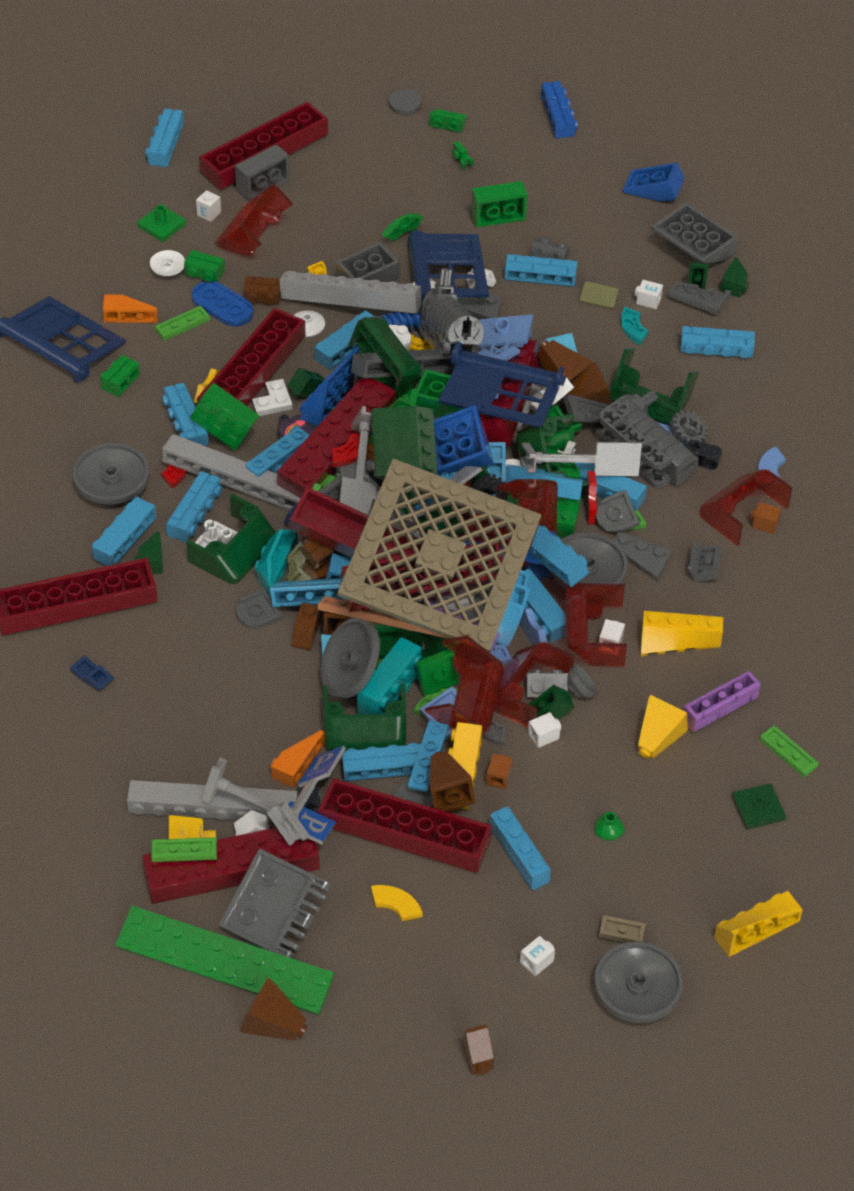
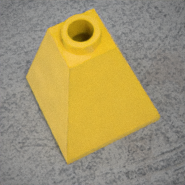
M650 695L638 743V753L647 759L649 757L655 758L688 730L687 712Z

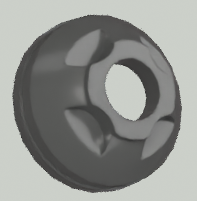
M578 664L569 669L568 687L577 697L591 698L598 694L597 687L586 670Z

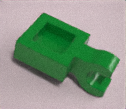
M460 141L453 143L452 156L454 160H457L464 170L466 169V164H470L473 167V158L468 156V150Z

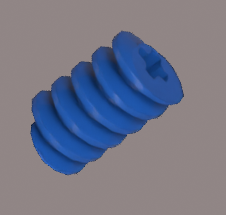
M419 310L417 313H400L396 311L394 315L388 313L387 316L385 314L381 316V318L387 320L389 325H404L410 331H413V325H415L417 330L420 329L421 319Z

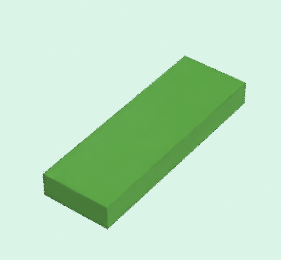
M199 306L154 326V329L160 338L166 341L210 321V316L202 306Z
M775 725L760 736L759 740L803 778L818 767L819 762Z
M216 837L152 840V862L217 860Z

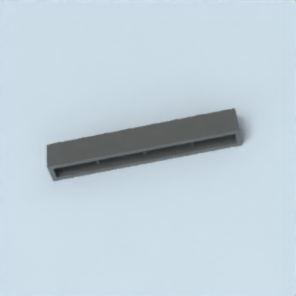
M451 348L449 355H440L435 349L408 351L413 359L420 364L421 374L424 373L425 369L439 373L453 372L456 366L451 364V355L454 348ZM376 353L353 354L352 373L362 378L393 376Z

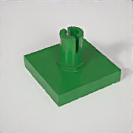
M158 204L154 210L137 222V228L162 243L186 225V219L169 210L163 204Z
M452 648L433 656H427V658L425 657L423 660L416 662L420 690L423 697L440 692L441 689H448L460 684L456 653Z

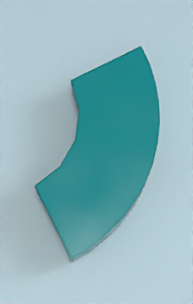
M624 307L621 315L622 330L631 341L641 345L648 336L649 330L640 323V312Z

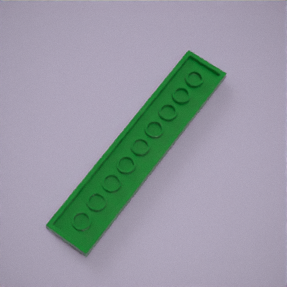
M131 906L115 945L119 949L256 995L260 992L266 979L269 978L296 1008L319 1016L335 976L334 972L135 906Z

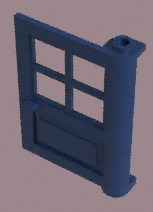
M419 230L409 234L407 245L410 247L415 285L421 286L422 303L427 292L435 289L431 288L430 278L440 279V274H429L428 265H448L449 269L452 270L451 285L454 287L456 297H489L478 234L423 233ZM452 265H473L474 275L454 274ZM455 279H475L477 289L456 288Z
M50 296L11 318L3 317L0 319V338L8 335L74 374L75 383L89 376L91 363L126 343L124 338ZM79 324L91 332L77 338L66 332V330ZM59 334H63L73 340V342L60 348L49 340ZM97 334L109 342L96 349L85 343L84 340ZM80 344L92 352L79 359L68 353L67 350Z
M456 342L451 355V364L456 366L438 403L462 409L476 405L480 414L542 428L560 386L565 384L566 375H563L564 367L560 366L558 373L463 351L462 343ZM505 377L524 381L519 393L499 389ZM528 383L547 387L542 399L523 395ZM497 393L516 397L511 410L492 405ZM520 399L540 403L535 415L515 411Z

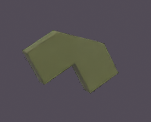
M299 542L287 556V564H289L287 581L314 580L303 570L309 563V560L301 552L302 542Z

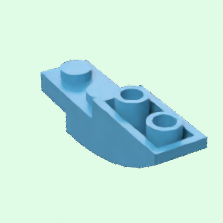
M523 570L519 573L497 631L501 634L497 644H505L506 648L509 646L519 625L530 590L527 587L530 573Z

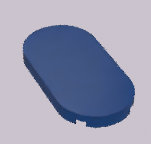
M205 281L197 284L192 289L193 304L196 307L202 306L209 315L225 325L233 327L243 326L253 318L254 311L251 302L221 283L215 281L206 283Z

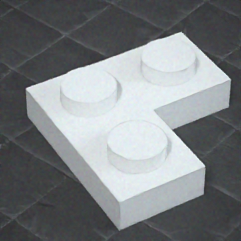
M283 379L265 382L268 396L252 399L255 413L260 416L293 409Z

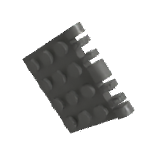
M259 849L219 926L265 950L293 959L295 954L281 947L283 944L295 951L299 949L296 943L285 939L288 932L297 938L304 939L306 934L293 928V923L305 930H309L315 916L301 908L305 906L318 913L320 908L316 904L306 901V898L310 893L317 899L324 900L326 895L312 887L315 886L328 893L332 884Z

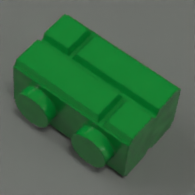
M191 250L184 261V273L186 275L204 279L207 282H219L225 272L224 258Z
M124 355L120 356L118 360H114L111 367L100 375L102 390L108 393L111 392L112 395L119 397L140 375L139 363L133 359L130 360Z

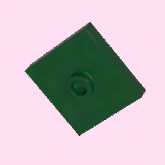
M771 783L732 792L733 801L746 830L786 820V814Z

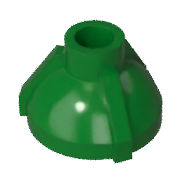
M605 812L595 821L594 831L597 838L613 841L625 833L622 820L614 812Z

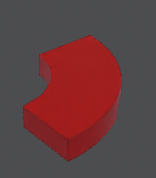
M350 434V438L345 445L332 448V467H342L357 461L360 434Z
M169 464L167 469L161 473V477L171 488H174L183 481L188 471Z
M588 471V487L586 489L588 524H595L597 514V480L595 472Z

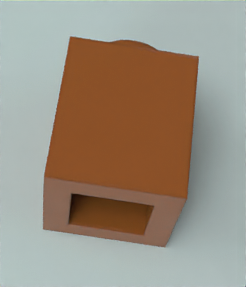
M759 502L757 509L753 508L750 519L753 520L752 528L774 534L779 523L782 508Z
M492 754L487 771L486 785L507 789L512 772L513 758Z

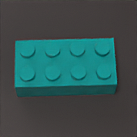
M402 637L398 640L378 665L377 670H374L366 686L357 693L358 714H386V705L389 702L401 700V684H405L406 693L409 692L414 680L419 679L416 662L423 660L422 647Z

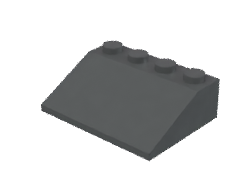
M687 202L651 226V230L702 264L724 261L736 252L738 236Z

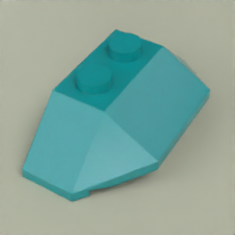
M279 529L269 539L267 545L263 546L261 559L257 560L254 570L257 572V580L261 587L265 588L270 598V588L276 582L282 581L289 565L287 564V556L298 544V532L291 529Z

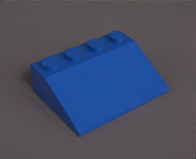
M356 347L319 384L317 389L310 394L309 398L302 402L300 406V420L318 426L331 412V408L336 407L353 388L355 374L351 372L353 354H359L360 347Z
M476 405L434 420L438 476L445 472H448V474L452 472L457 473L465 466L481 467L494 463L490 445Z

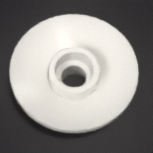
M164 250L152 256L150 267L158 275L172 276L184 269L185 259L179 252Z
M305 310L294 314V316L305 320V337L316 336L325 328L323 316L315 311Z

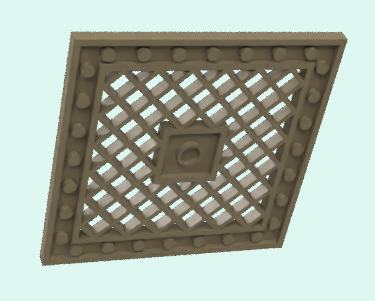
M393 459L337 596L489 653L541 514ZM413 491L416 497L408 500L405 493ZM399 496H401L403 502L397 504ZM432 498L434 505L426 507L423 500ZM419 502L422 509L414 512L411 505ZM450 505L453 512L445 514L442 507ZM406 507L409 514L401 517L398 510ZM438 510L440 517L433 519L430 512ZM394 512L397 519L390 521L392 513ZM469 512L472 519L464 521L461 514ZM425 514L428 521L420 524L417 517ZM456 516L459 524L451 526L448 519ZM412 519L415 526L407 529L404 522ZM487 519L490 526L482 528L479 521ZM443 521L446 528L439 531L436 524ZM400 524L403 531L394 533L391 526ZM475 524L478 531L470 533L467 526ZM431 526L432 530L429 529L426 535L423 528ZM506 526L509 533L501 535L498 528ZM462 528L465 535L457 538L454 531ZM387 529L389 536L383 538V535ZM418 531L421 538L413 541L410 533ZM494 531L497 538L489 540L486 533ZM481 535L484 542L476 545L473 538ZM406 536L408 543L400 545L397 538ZM511 538L509 546L507 547L504 540ZM468 540L471 547L465 549L466 543L464 541ZM393 541L395 548L387 550L384 543ZM423 543L419 552L416 545ZM500 543L503 550L495 552L492 545ZM380 545L383 552L376 555ZM487 547L490 554L482 557L479 550ZM412 548L414 555L406 557L403 550ZM474 552L477 559L470 562L467 554ZM399 553L402 559L393 562L390 555ZM505 554L501 564L498 557ZM386 557L389 564L381 567L378 560ZM462 557L465 564L458 566L459 561ZM493 559L496 567L488 569L485 562ZM416 560L415 566L418 568L412 569L409 562ZM373 562L376 569L369 572ZM404 564L408 571L399 574L396 567ZM480 564L484 571L476 574L473 566ZM392 569L395 576L386 579L384 572ZM468 569L471 576L463 579L460 571ZM499 571L496 580H494L491 574ZM424 572L427 579L418 581L415 574ZM429 572L434 573V574H437V575L431 576ZM379 574L382 581L374 584L371 577ZM455 574L458 581L450 584L448 579L452 580ZM411 576L414 584L405 586L402 579ZM487 576L490 583L482 586L479 578ZM443 579L446 586L437 588L434 581ZM398 581L401 589L392 591L389 584ZM474 581L477 588L469 591L466 583ZM430 584L433 591L424 593L421 586ZM383 586H385V588H386L387 591H385V590H383V589H380V588L383 587ZM461 586L464 593L456 596L453 588ZM417 588L420 596L411 598L408 591ZM492 588L488 598L485 591ZM449 591L452 598L444 601L440 593ZM404 593V595H405L406 598L401 597V596H398V595ZM480 593L483 600L475 603L472 596ZM436 596L439 603L431 606L427 598ZM467 598L470 606L462 608L459 601ZM423 600V602H424L425 605L419 604V603H417V602H420V601ZM455 603L458 610L450 613L447 605ZM486 605L481 615L478 608ZM473 610L477 617L469 620L466 612Z

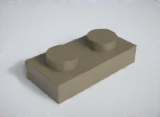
M603 915L599 938L623 943L643 942L646 923Z

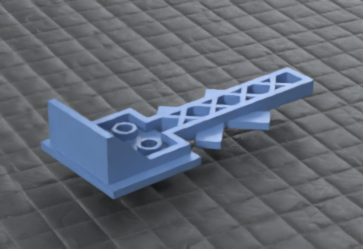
M533 314L480 319L484 329V337L479 346L481 351L478 354L505 361L518 355L520 350L517 347H523L524 344L528 343V339L533 337L531 332Z

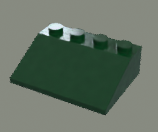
M406 406L375 408L371 410L375 478L385 479L393 459L438 475L433 409Z

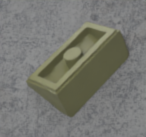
M585 281L579 302L614 310L619 289Z

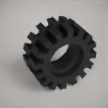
M490 474L482 475L472 487L483 493H486L484 488H489L496 494V498L504 501L509 496V488L505 487L507 483L505 481L501 482L502 478L499 477L497 479L495 474L492 476Z

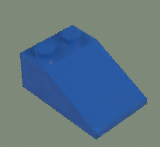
M678 162L634 169L625 183L623 192L656 201H672L676 199L685 178Z

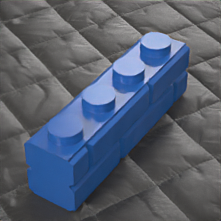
M560 81L542 83L541 97L555 138L574 137L575 130L578 129V123L576 119H573L574 111L570 109V99L566 98V88L562 87Z

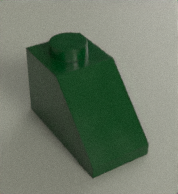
M734 257L722 278L720 292L730 290L732 296L740 298L743 292H747L749 282H747L748 273L736 257Z
M691 262L688 284L698 285L699 288L705 289L709 265Z
M298 367L287 386L292 389L291 393L296 397L309 398L310 394L317 389L325 378L317 372Z
M160 532L154 533L138 547V556H134L135 560L148 558L152 574H163Z
M552 685L524 708L528 720L531 721L547 713H551L555 719H560L574 709V705L568 691Z

